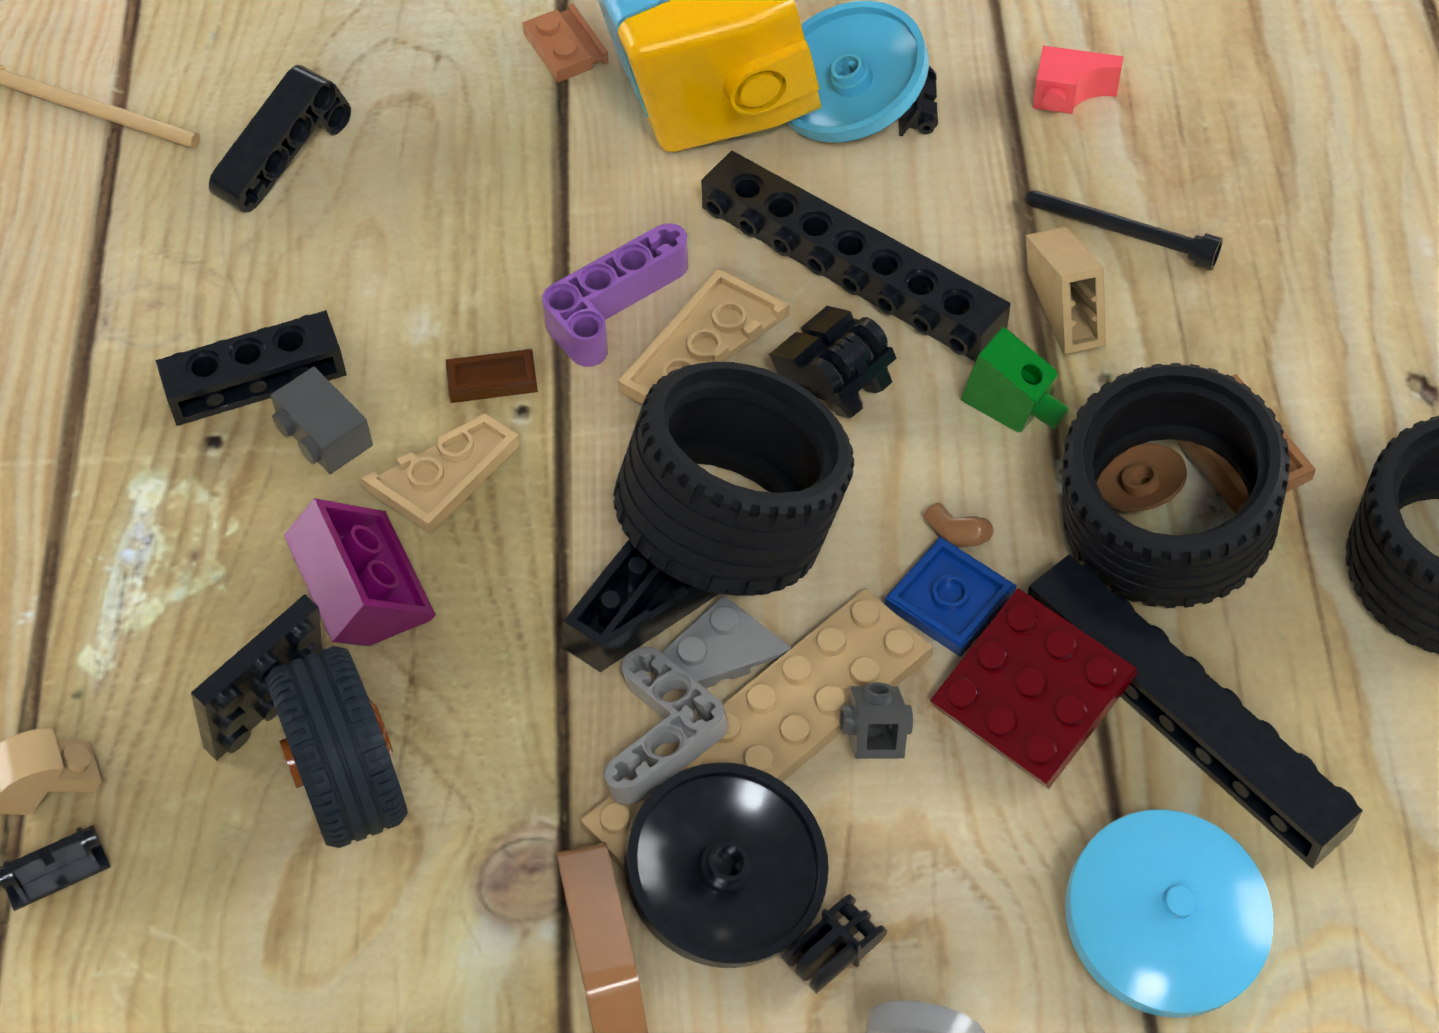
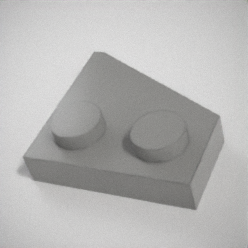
M723 595L673 641L662 654L704 688L715 686L723 679H736L751 674V667L777 660L789 651L791 647Z

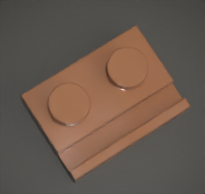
M573 3L569 4L568 10L559 12L556 9L522 22L525 37L557 83L593 69V64L602 62L603 65L609 63L607 49Z

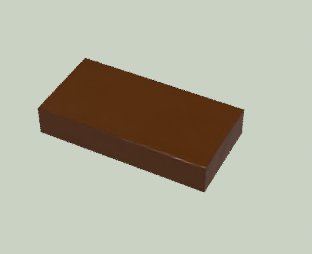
M532 349L446 359L448 390L451 403L538 392Z

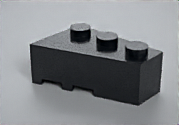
M628 540L563 621L562 648L594 669L602 672L625 657L629 652L651 640L719 594L701 590L669 576L646 559Z

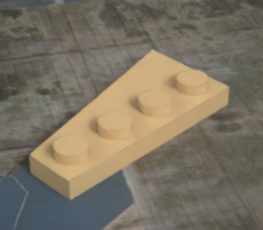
M718 268L618 380L619 392L643 404L649 389L653 384H657L658 379L662 376H666L669 372L688 365L706 362H725L787 318L790 305Z

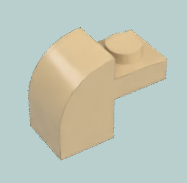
M42 728L14 735L0 743V814L32 815L48 792L94 793L102 782L91 741L56 740L53 728Z

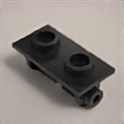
M929 66L928 75L921 93L911 107L899 118V136L903 137L909 127L918 129L922 134H930L938 125L937 102H934L937 97V75L931 66Z
M94 825L85 829L78 827L76 828V833L12 862L8 859L3 861V866L0 867V885L6 890L14 911L111 867Z

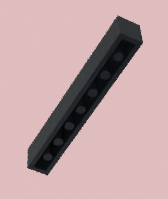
M1069 554L1029 585L1028 595L1136 667L1138 674L1120 697L1309 867L1313 869L1353 833L1363 812L1356 804L1353 796L1347 790L1335 786L1323 776L1308 756L1297 753L1284 742L1270 723L1259 720L1245 708L1239 697L1232 690L1223 688L1206 674L1203 666L1195 658L1186 656L1175 647L1161 628L1150 625L1136 613L1132 604L1125 597L1116 595L1104 585L1092 568L1087 565H1081Z

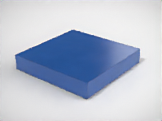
M940 537L885 597L884 604L896 615L961 657L1016 591L1017 585Z

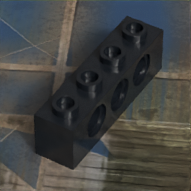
M326 310L155 360L176 426L270 399L272 393L312 367H315L328 381L347 376L341 350Z

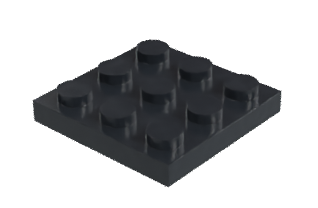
M304 594L191 692L203 748L216 761L227 751L234 753L239 750L249 739L250 731L263 719L270 721L278 715L265 681L270 671L282 664L289 665L291 664L290 661L297 658L305 659L308 654L314 652L322 653L319 607L307 595Z

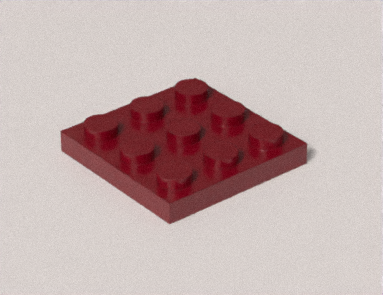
M1017 588L934 694L930 702L936 709L1049 789L1138 673L1136 667Z

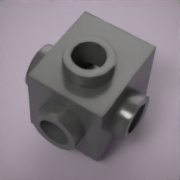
M880 682L869 683L866 686H850L848 705H841L839 722L841 734L848 735L855 758H905L907 734H911L913 729V712L911 705H905L898 686H890Z

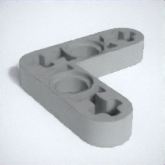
M651 647L637 648L629 652L621 664L622 672L630 691L664 720L607 764L604 778L612 798L621 804L638 803L645 799L668 778L680 772L721 740L729 727L721 701L664 654ZM653 671L656 680L653 682L652 677L646 672ZM683 689L686 691V694L677 701L668 702L662 700L663 696L671 690ZM696 709L697 714L703 719L696 721L693 711ZM672 742L679 744L678 749L670 755L658 756L654 754L656 749L664 743ZM627 776L628 778L634 779V780L629 781L628 779H626V778H624V777Z

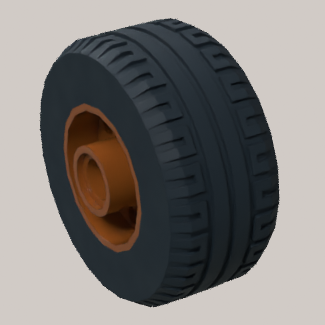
M331 646L323 649L322 653L314 652L306 655L305 659L300 657L290 661L291 664L289 665L282 664L274 667L265 678L286 736V739L279 742L296 788L305 787L325 844L341 848L352 844V840L358 842L366 839L369 834L373 836L383 832L384 828L390 829L400 825L407 816L408 810L392 763L393 749L379 710L367 696L348 649Z

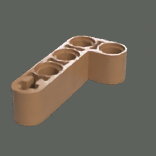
M606 842L556 852L593 1033H648L638 973Z

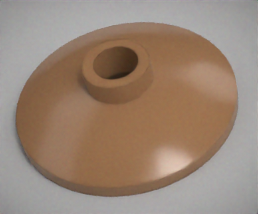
M1140 444L1114 458L1101 473L1097 485L1103 498L1112 508L1122 511L1149 510L1167 503L1182 490L1187 478L1186 464L1181 455L1172 448L1159 444Z

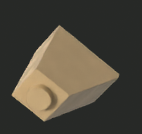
M1067 227L1026 235L1028 275L1062 352L1066 355L1106 346L1103 266Z

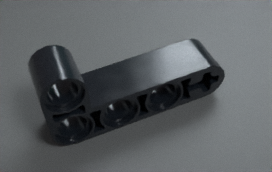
M303 65L292 67L212 172L209 179L210 192L244 213L254 210L316 127L331 135H337L348 124L351 116V107L336 84Z

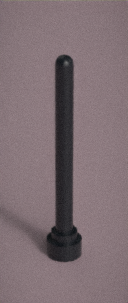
M1031 190L1025 195V202L1031 207L1188 254V259L1195 261V266L1211 271L1214 269L1221 251L1223 238L1205 233L1204 236L1196 235L1192 238L1040 191Z

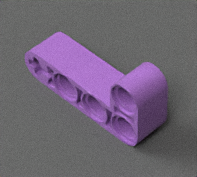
M672 223L659 225L545 289L542 295L546 329L572 361L584 367H592L603 362L608 355L605 320L679 279L687 272L688 247L685 230L679 225Z

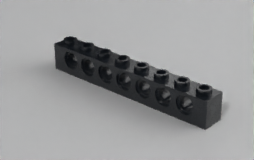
M732 150L701 180L702 208L711 216L718 219L721 218L740 229L745 235L754 237L774 248L780 255L794 259L808 267L814 274L824 276L842 286L848 293L858 295L874 304L883 313L893 315L913 326L919 333L929 335L958 355H964L976 362L978 355L1001 328H1008L1010 302Z

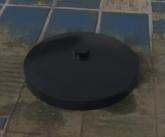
M702 764L683 770L668 778L649 795L641 806L627 836L624 852V874L629 896L637 914L649 931L662 944L680 956L699 964L719 968H740L756 965L776 957L794 944L810 927L822 906L827 889L829 864L826 844L821 829L808 806L799 795L778 778L743 764Z

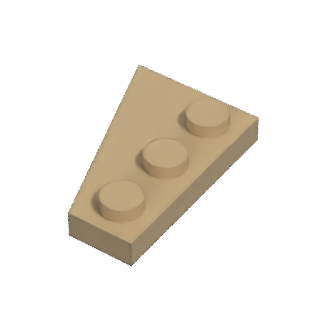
M484 413L438 437L437 444L417 455L410 452L398 458V465L379 475L374 471L362 477L363 489L431 534L520 446L519 435Z

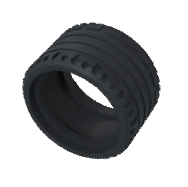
M706 362L684 366L658 379L657 384L652 385L644 399L614 488L613 496L615 498L613 503L614 509L617 511L616 517L622 525L624 534L646 559L669 576L685 584L705 591L735 596L764 595L773 591H780L785 589L786 586H792L797 583L798 579L803 578L814 565L854 472L853 448L849 443L850 439L843 426L826 405L810 391L780 374L764 368L735 362ZM698 464L713 465L734 471L753 480L769 492L755 491L731 484L710 474Z
M1171 363V365L1155 364L1151 365V367H1140L1128 374L1123 373L1117 376L1113 382H1107L1101 386L1100 391L1093 393L1087 399V403L1080 407L1077 412V419L1071 422L1064 444L1063 523L1064 529L1067 530L1069 545L1074 550V555L1078 561H1083L1084 565L1092 568L1100 581L1110 587L1112 592L1117 595L1122 594L1128 597V600L1136 603L1138 601L1147 603L1146 605L1156 607V605L1165 606V608L1184 606L1187 608L1194 607L1195 604L1201 602L1207 604L1213 602V599L1217 597L1223 598L1229 595L1230 591L1245 585L1246 579L1253 578L1258 569L1264 565L1268 559L1269 550L1273 549L1278 534L1290 467L1289 447L1287 439L1283 438L1284 430L1281 424L1276 421V415L1272 409L1267 408L1264 404L1265 401L1259 395H1255L1250 387L1244 383L1240 384L1235 380L1236 378L1228 374L1224 375L1212 368L1199 367L1200 365H1181L1180 363ZM1173 439L1189 441L1204 446L1226 459L1240 474L1248 490L1249 500L1235 516L1218 527L1198 534L1175 536L1153 533L1135 526L1124 519L1103 498L1097 481L1103 470L1113 459L1128 449L1149 441Z
M1435 416L1427 421H1419L1413 424L1412 428H1405L1399 432L1398 437L1392 438L1387 443L1386 449H1383L1379 454L1348 533L1349 536L1346 541L1347 554L1345 558L1346 565L1350 567L1348 571L1349 579L1354 582L1353 589L1357 596L1361 597L1362 604L1367 611H1371L1374 618L1380 624H1383L1395 636L1398 635L1404 639L1405 642L1423 648L1425 651L1439 654V557L1430 552L1413 537L1406 527L1400 512L1401 508L1414 502L1439 499V416Z

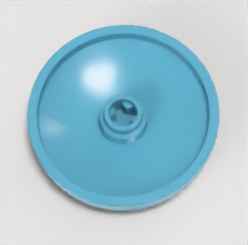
M853 1L823 10L802 23L804 38L810 48L820 88L818 94L822 108L786 124L806 138L821 142L837 143L870 136L895 122L915 102L921 93L928 75V49L915 21L907 13L890 4L876 1Z
M1147 810L1119 818L1098 832L1078 856L1068 879L1065 895L1066 922L1070 938L1080 960L1092 977L1107 992L1123 1003L1142 1012L1170 1018L1199 1016L1219 1009L1235 999L1251 985L1268 957L1273 936V911L1267 886L1258 867L1243 847L1229 834L1197 816L1172 810Z

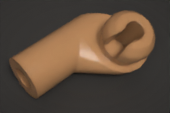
M941 503L931 505L923 516L940 537L956 547L979 546L988 542L993 535V526L986 518L977 516L953 517Z

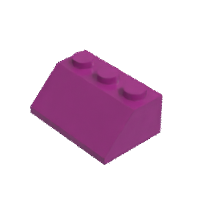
M314 498L284 534L294 561L298 565L308 587L309 594L314 603L319 607V614L332 642L371 646L427 623L436 616L386 511Z

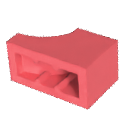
M1043 45L1033 108L1073 114L1074 107L1087 99L1100 96L1117 97L1124 56Z

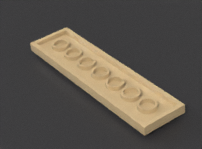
M865 588L723 703L729 726L727 733L721 740L681 771L708 763H736L767 772L783 782L841 733L839 722L841 705H848L850 686H866L873 682L897 686L932 657L933 646ZM674 743L659 756H667L674 753L678 749L679 744ZM610 795L580 820L582 830L596 844L606 842L610 858L623 871L625 845L629 830L638 811L649 796L638 803L621 804Z

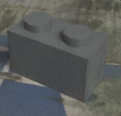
M315 367L307 370L271 394L276 412L272 415V419L278 430L285 437L292 435L298 441V446L305 458L311 464L318 462L329 474H332L373 446L367 419Z

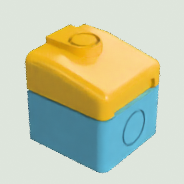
M598 0L617 56L659 145L665 151L678 152L775 128L822 108L818 94L820 88L810 48L804 38L794 0Z

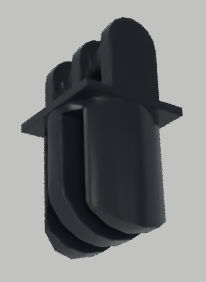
M851 894L842 898L830 910L823 909L822 920L781 955V958L788 966H795L797 964L795 972L803 981L811 979L809 986L816 994L850 964L857 968L860 959L878 945L887 934V929L883 925L876 927L870 921L872 915L867 910L860 911L854 905L856 899ZM843 916L849 921L844 927L838 922ZM858 932L865 937L860 942L853 937Z

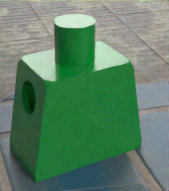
M1005 327L1001 328L978 355L960 399L967 405L1016 432H1023L1034 417L1053 430H1056L1070 410L1068 406L1050 395L1059 376L1056 369Z

